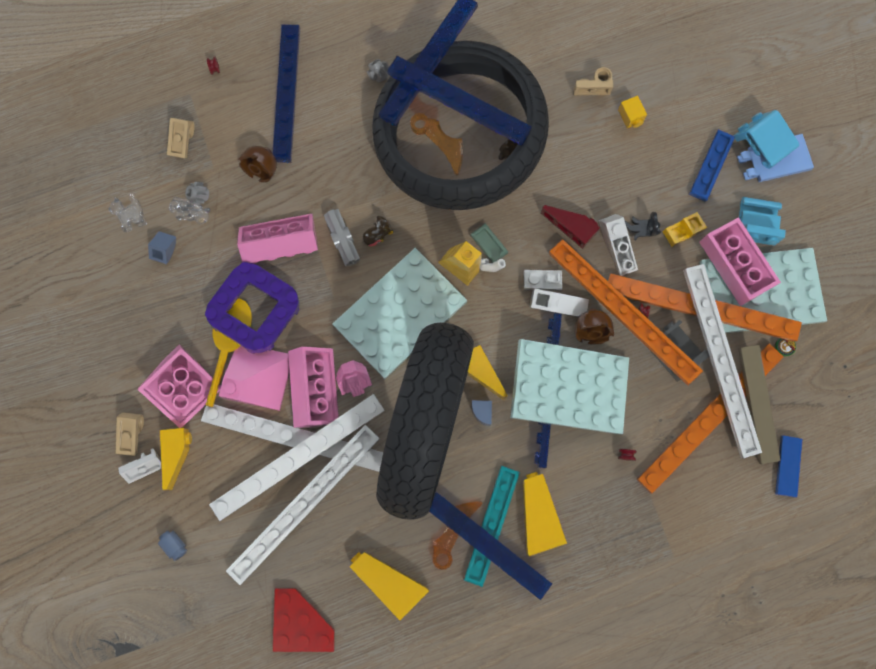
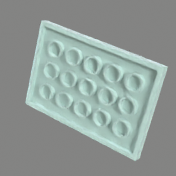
M414 248L333 323V326L386 379L411 355L423 328L433 323H445L467 303V299Z
M806 248L762 253L781 283L741 307L802 322V325L826 322L827 317L814 249ZM710 259L701 260L700 265L704 264L715 300L740 306ZM722 323L725 333L751 331Z
M524 339L518 340L510 418L619 435L623 434L629 357Z

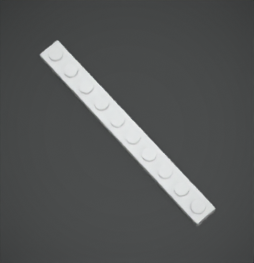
M701 264L684 269L683 272L740 457L746 458L762 453L705 266Z
M375 394L371 395L210 503V507L219 521L223 520L385 411Z
M215 404L213 407H205L201 419L205 423L293 448L315 434ZM340 440L319 455L333 459L348 442ZM370 449L355 465L379 472L383 452Z
M364 425L226 572L241 585L380 438L367 425Z

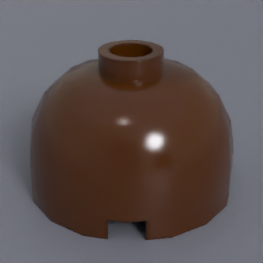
M251 146L239 157L241 161L239 166L249 177L253 178L255 175L261 178L259 182H269L274 176L277 161L269 148Z
M597 309L586 311L579 316L575 323L576 339L583 343V340L589 341L588 344L590 345L609 341V337L611 335L612 337L614 336L612 319L607 313Z

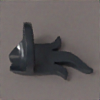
M652 212L648 220H637L633 216L632 223L634 225H630L625 221L627 230L637 233L634 236L635 241L638 237H652L661 233L656 212Z

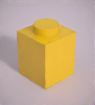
M638 95L621 102L618 108L626 128L641 126L647 116Z

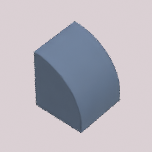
M159 231L148 244L149 259L167 264L174 252L176 237Z
M472 400V413L475 419L485 426H491L492 401Z

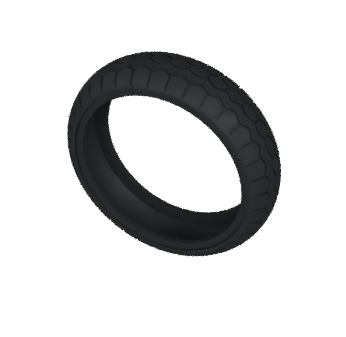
M467 40L451 41L431 46L402 63L382 88L375 105L372 122L375 151L382 168L392 182L411 198L423 204L445 210H469L484 207L503 199L515 191L536 168L544 152L549 128L546 99L532 72L518 58L499 47ZM474 74L491 78L508 88L517 97L527 117L526 126L522 138L512 154L489 172L467 179L450 180L436 178L413 167L398 151L397 128L400 117L410 100L430 83L452 75Z
M433 323L421 330L399 390L384 447L376 491L379 505L387 513L397 518L414 520L427 515L431 509L439 483L474 347V341L469 333L454 324Z

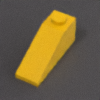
M479 345L473 348L467 373L468 376L502 400H505L508 395L482 347Z
M188 429L160 430L162 490L173 489L189 452L192 435Z

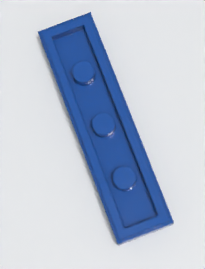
M718 129L689 195L704 202L708 200L735 136Z

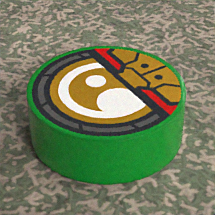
M780 338L775 343V349L784 357H787L795 352L796 344L793 341Z

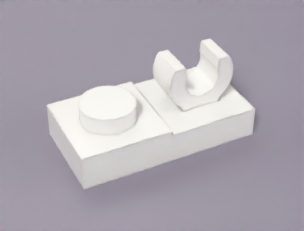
M524 270V290H533V288L540 290H562V270Z
M152 448L151 454L146 456L142 453L141 459L119 467V474L130 484L162 469L161 458Z

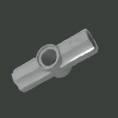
M339 209L328 211L324 214V217L331 231L330 235L335 247L339 250L345 266H352L360 261V258L353 244L354 241L348 227L345 226Z

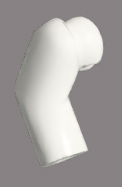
M483 258L480 263V269L487 272H497L506 266L503 259L489 263V259Z

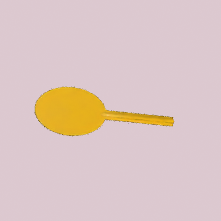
M238 298L228 311V314L251 328V309L246 301ZM214 329L212 331L213 340L221 352L206 401V406L209 407L214 405L228 353L235 351L241 346Z

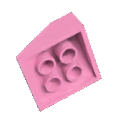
M179 344L139 386L138 391L174 424L182 428L206 405L213 377ZM219 384V388H218L217 393H218V392L220 391V389H221V385H220V384Z
M240 346L232 355L222 381L219 396L227 400L280 411L290 372L288 353L267 350L262 353L252 354Z

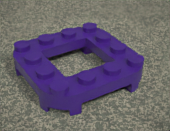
M242 262L230 273L206 307L205 316L215 331H219L252 354L262 353L267 350L270 351L275 346V341L294 315L298 314L300 309L299 298L294 288L256 264ZM247 285L254 286L278 302L257 332L228 314V311Z

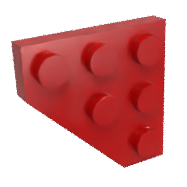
M275 588L273 652H334L335 629L325 621L321 614L296 588Z

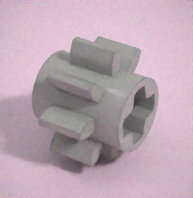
M376 59L368 65L370 70L367 71V74L373 81L376 79L377 82H381L389 76L387 71L390 70L387 62H381L380 59Z
M195 181L194 184L191 183L187 186L185 195L188 200H191L192 205L200 206V204H204L208 200L209 190L203 186V182Z

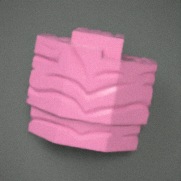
M354 360L342 364L336 374V380L342 395L351 392L352 396L355 397L364 394V388L372 385L366 367Z

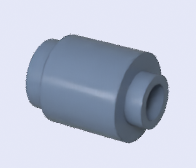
M168 530L159 537L158 545L169 559L172 558L174 561H177L187 552L185 543L175 531L169 532Z

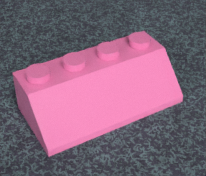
M306 214L239 227L237 245L242 262L255 264L263 260L271 261L279 257H292L300 253L309 254L318 250L313 215Z
M739 217L710 232L699 242L740 306L781 283Z
M299 347L288 351L294 428L327 426L338 418L333 349Z

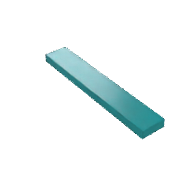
M501 466L464 581L483 587L520 472Z

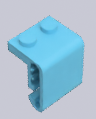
M777 110L756 114L751 118L752 122L738 128L739 132L733 135L737 142L746 139L757 156L763 154L766 160L762 164L768 169L799 147L798 140Z
M742 197L739 219L755 243L775 246L785 238L786 230L780 229L781 216H777L778 210L782 209L780 202Z

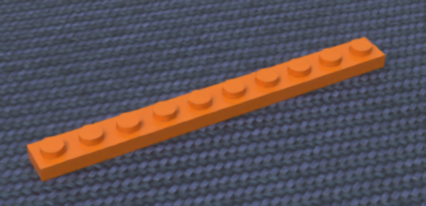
M563 239L549 251V255L685 384L689 386L703 372L693 360Z
M610 273L608 282L627 299L697 316L690 293ZM715 300L721 321L724 324L793 342L798 341L802 322Z
M770 343L761 350L765 376L784 357ZM741 371L738 374L741 382L744 395L746 397L747 395L744 384L743 373ZM721 393L636 479L648 492L652 494L727 417Z

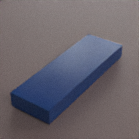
M781 436L780 461H778L776 495L794 498L798 496L802 438Z

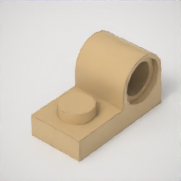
M601 67L596 70L593 80H576L574 95H610L613 89L612 72L608 68Z
M170 118L167 155L187 158L189 139L193 137L195 130L193 121Z
M123 412L117 416L116 454L135 456L138 453V434L143 429V415Z

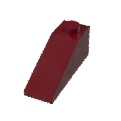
M548 205L542 207L541 214L582 249L600 229L594 219L588 218L585 215Z

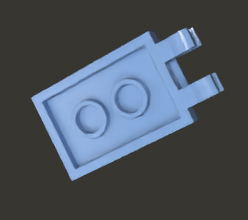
M803 134L795 135L799 142V147L770 169L762 164L766 160L763 154L757 156L751 146L748 148V151L741 152V155L737 156L739 163L752 161L754 167L746 169V172L743 173L744 179L758 178L759 182L812 170L814 165Z

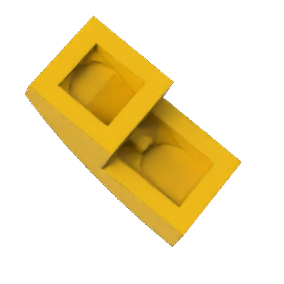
M698 212L683 218L680 222L665 228L662 232L671 247L702 232L707 226Z

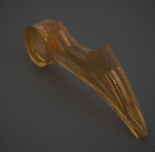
M423 113L413 115L410 120L411 130L417 135L425 134L438 146L447 157L457 176L463 161L462 138H452L442 131L438 120L428 118ZM423 120L425 122L424 127H415L416 121Z
M482 502L460 504L444 512L446 516L445 531L441 537L433 541V564L435 567L445 570L451 566L453 561L451 550L463 526L482 506ZM440 554L448 556V563L444 566L437 563V557Z

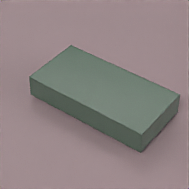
M486 223L470 234L492 263L508 254L507 249Z

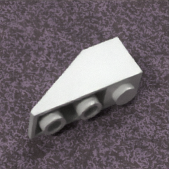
M614 214L599 220L603 238L619 275L623 276L637 271L638 268L624 217Z
M533 288L529 307L579 317L587 311L589 299Z

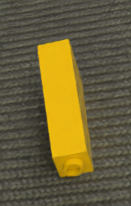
M465 241L451 247L438 263L468 286L479 273L482 253Z
M537 472L526 475L527 479L523 480L527 556L567 544L544 475H538Z
M366 551L363 554L358 552L351 559L352 564L349 567L399 620L429 592L425 585Z

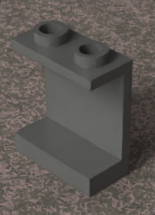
M681 320L676 323L671 321L664 327V334L691 360L700 365L709 357L708 351L705 349L701 352L679 326L682 323ZM652 352L677 382L681 379Z

